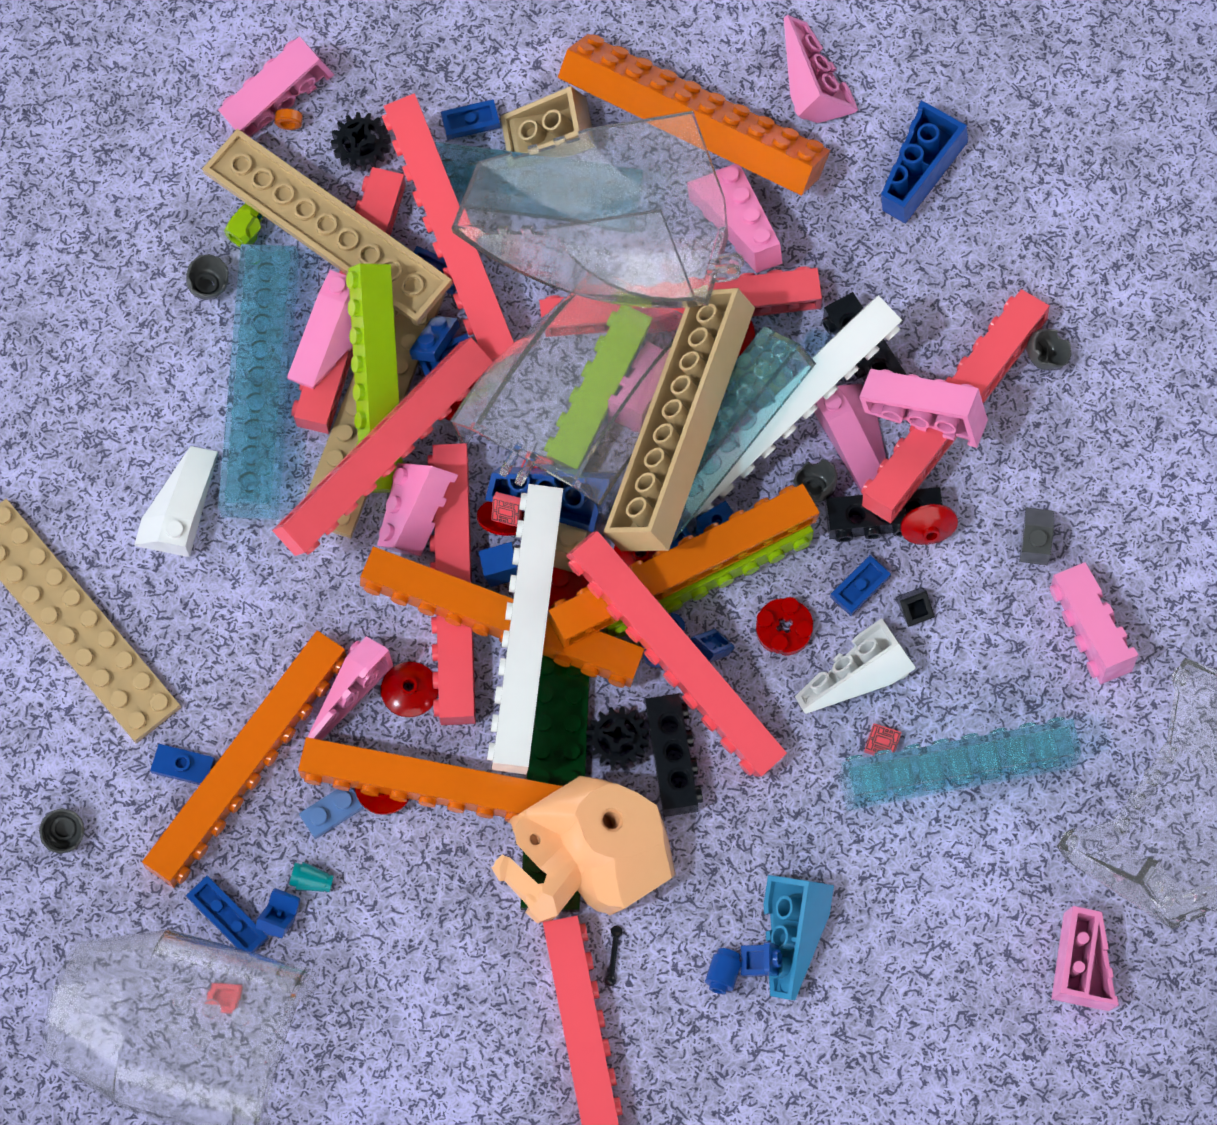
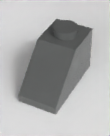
M1025 508L1019 562L1048 566L1054 531V511Z

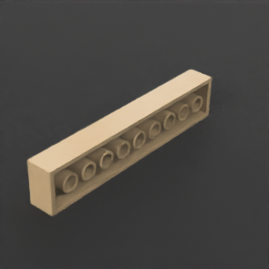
M739 288L691 291L603 532L621 551H669L755 310V307Z

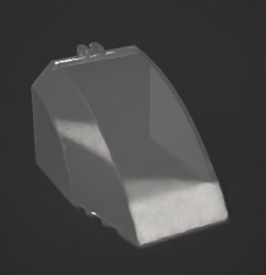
M693 111L587 128L578 131V138L566 141L565 136H560L553 139L555 145L539 149L538 145L534 144L528 146L529 153L513 157L512 153L508 152L478 161L451 228L455 235L487 257L544 285L588 299L641 308L708 306L715 282H726L739 278L740 270L744 263V258L740 253L724 254L729 237L725 196Z
M598 268L495 359L478 379L450 421L459 443H467L468 445L476 432L510 451L499 472L503 477H506L511 472L518 457L526 460L516 476L515 483L519 486L523 485L533 467L536 466L574 487L596 503L601 525L605 527L683 314L603 269Z

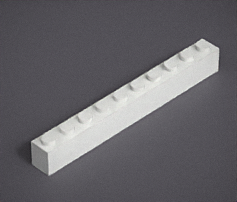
M876 296L699 464L684 506L693 518L698 514L701 516L714 507L711 502L718 495L724 498L735 487L732 482L739 475L744 479L755 468L753 462L760 455L765 459L776 448L773 443L780 436L786 439L797 428L794 423L801 416L806 420L818 408L815 403L822 396L827 400L836 392L838 387L835 384L842 377L848 380L859 369L856 364L863 357L868 361L880 349L877 344L884 337L889 341L900 331L897 325L902 319L880 296Z
M529 484L527 493H521L519 510L525 511L524 520H518L516 537L521 538L520 548L514 547L512 561L513 565H518L517 575H511L509 592L514 593L513 603L507 602L505 620H511L509 631L504 630L502 648H507L506 659L500 658L498 675L503 676L502 687L496 686L494 701L495 704H500L499 715L493 714L491 732H496L495 743L489 742L487 760L493 761L492 770L527 775L563 488Z

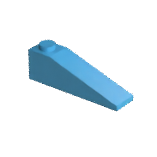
M768 875L764 898V914H770L771 930L766 931V941H771L773 944L778 945L782 952V966L779 968V976H769L770 996L796 1000L830 915L834 885Z

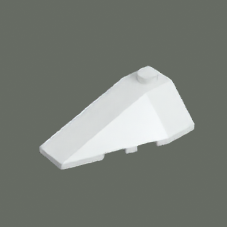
M190 446L142 517L135 546L190 557L218 451Z
M882 618L859 633L851 641L855 647L845 656L839 653L833 659L835 663L828 673H818L795 696L805 714L892 685L896 681L904 679L916 668Z

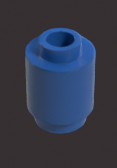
M718 948L717 954H713L705 979V983L709 985L710 991L725 995L727 991L731 992L734 990L741 967V962L739 961L741 955L726 948Z

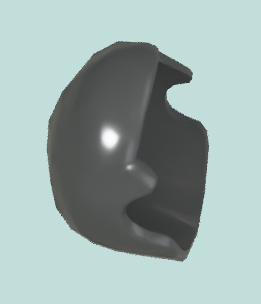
M211 254L199 255L188 266L186 274L187 288L191 294L203 300L219 297L225 291L228 284V267L217 256Z
M1041 328L1031 334L1026 351L1031 362L1037 368L1052 371L1062 368L1069 363L1071 345L1068 340L1061 339L1058 336V330Z
M821 459L817 464L806 462L796 472L793 485L797 487L804 484L813 502H822L834 494L838 482V473L835 465L826 459Z
M65 808L50 811L44 817L39 827L42 844L49 851L59 854L68 853L76 849L85 833L82 818L73 810Z

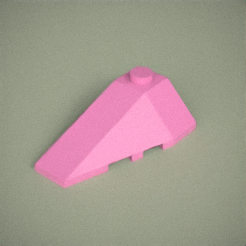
M786 15L784 17L789 87L795 113L801 119H807L815 123L855 113L858 108L846 82L838 83L832 73L837 70L835 65L820 55L819 52L823 47L807 22Z
M333 270L329 271L317 296L287 376L288 380L314 389L336 366V362L353 348V344H351L349 339L352 327L351 316L348 314L350 294L349 288L346 285V275Z
M863 385L837 386V391L827 400L822 396L815 403L818 408L814 413L861 492L864 484L869 479L873 480L876 477L881 462L886 458L878 417L864 412L859 398Z
M366 636L361 642L358 640L349 648L347 652L349 655L345 658L308 735L309 738L323 740L393 667L390 652L385 646Z

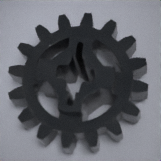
M356 112L355 119L346 115L347 122L345 124L337 122L338 130H332L334 140H331L332 149H335L333 151L335 158H340L343 167L350 163L352 171L357 166H361L362 171H366V165L370 164L371 167L376 168V160L385 161L383 153H390L388 144L391 143L390 134H387L386 126L382 125L381 118L377 117L375 120H372L371 113H367L365 118H361L360 113ZM371 130L378 135L379 139L376 138V135L371 134ZM343 144L346 146V148L351 149V153L345 150Z
M609 707V715L606 716L600 711L598 713L599 721H590V726L594 730L586 731V736L592 739L586 742L587 749H594L591 752L592 759L600 757V766L603 767L608 762L612 771L615 770L616 764H620L623 770H626L627 762L636 766V756L645 757V751L641 747H649V740L644 738L649 735V731L647 728H642L644 719L635 720L636 712L633 710L627 715L625 714L624 707L620 708L619 713H615L614 709ZM614 722L608 728H604L607 724ZM626 723L629 724L635 730V732H629V730L626 728ZM616 734L622 735L619 743H615L613 740ZM599 743L608 747L610 750L609 754L600 747ZM627 749H632L629 753L621 756V753Z

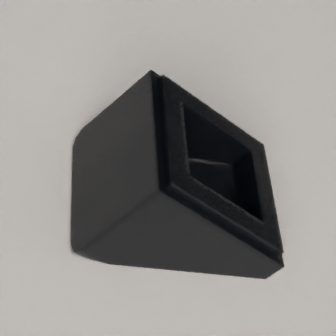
M920 587L895 597L908 627L935 617L927 591L924 588Z

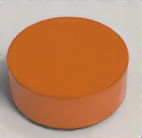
M279 109L275 112L274 123L281 129L295 130L302 126L303 115L297 110Z

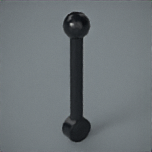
M613 926L611 928L613 941L609 973L605 978L607 986H614L616 984L614 973L619 937L622 936V928L620 926Z

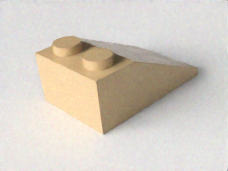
M572 86L500 116L508 163L511 166L572 156L596 146L587 98Z

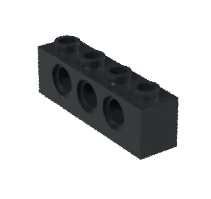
M853 292L824 307L822 319L825 330L829 334L833 333L836 335L863 309V306ZM884 339L877 344L880 349L868 361L863 357L856 364L859 369L854 373L858 379L862 378L864 382L870 369H886L897 374L907 375Z
M940 487L917 489L892 523L880 519L878 515L862 506L863 495L826 498L825 509L829 539H836L837 542H848L853 540V537L865 536L866 539H877L882 534L893 533L894 536H903L900 526L903 518L907 515L906 511L929 504L943 505ZM852 515H860L864 521L853 523L849 518Z
M680 693L645 698L663 817L698 812V803L703 802L701 785L695 786L693 775L698 774L696 757L690 758L689 747H694L692 730H686L684 719H689L688 706L685 702H681ZM667 722H673L678 728L673 732H666L662 726ZM671 750H679L683 755L678 760H671L667 757V753ZM681 777L687 781V784L682 788H676L671 782L673 779Z

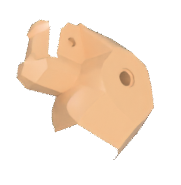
M585 776L577 777L520 814L513 816L508 822L512 825L516 844L547 874L544 883L538 884L510 857L503 854L495 861L494 866L491 867L498 880L505 881L528 906L525 913L537 924L551 921L558 916L576 891L580 893L590 907L598 912L612 915L630 906L676 875L666 827L658 806L639 793L624 786L603 779Z

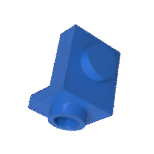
M274 888L268 905L257 918L255 928L264 931L267 935L282 939L295 921L300 898Z
M764 942V945L741 946V976H779V968L782 966V952L778 945Z

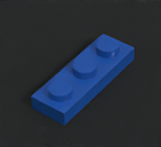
M208 875L186 895L187 899L246 959L269 939L263 931L255 928L256 924Z

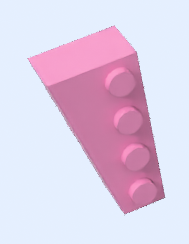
M299 36L296 40L288 42L276 58L267 61L263 69L255 77L247 79L243 87L235 95L227 97L218 111L235 130L238 128L251 137L275 119L274 113L277 110L289 109L295 105L294 102L298 95L305 92L310 94L317 88L314 85L323 77L329 80L334 74Z
M732 164L687 181L690 201L695 207L698 206L703 212L704 217L720 230V234L725 240H729L735 246L738 254L756 273L783 264L780 242L741 166Z
M870 369L859 396L865 413L899 424L906 420L915 429L924 432L929 427L943 432V438L953 441L955 436L967 439V445L975 448L979 445L988 421L979 389L969 384L958 385L941 379H925L914 374L903 375L886 369Z
M1086 562L1055 574L1052 579V586H1050L1051 595L1055 602L1060 601L1064 609L1062 616L1067 627L1072 626L1076 633L1074 637L1075 644L1079 652H1085L1089 660L1086 664L1091 677H1097L1101 685L1132 672L1138 658V653L1134 647L1128 649L1127 634L1122 626L1116 628L1114 624V611L1110 604L1101 602L1100 599L1103 598L1102 590Z

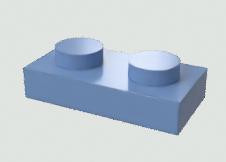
M352 788L349 791L336 789L300 812L299 816L314 839H317L364 809V807L360 804Z

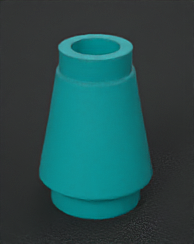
M295 862L289 885L296 887L295 890L330 892L334 875H330L305 862H302V864Z

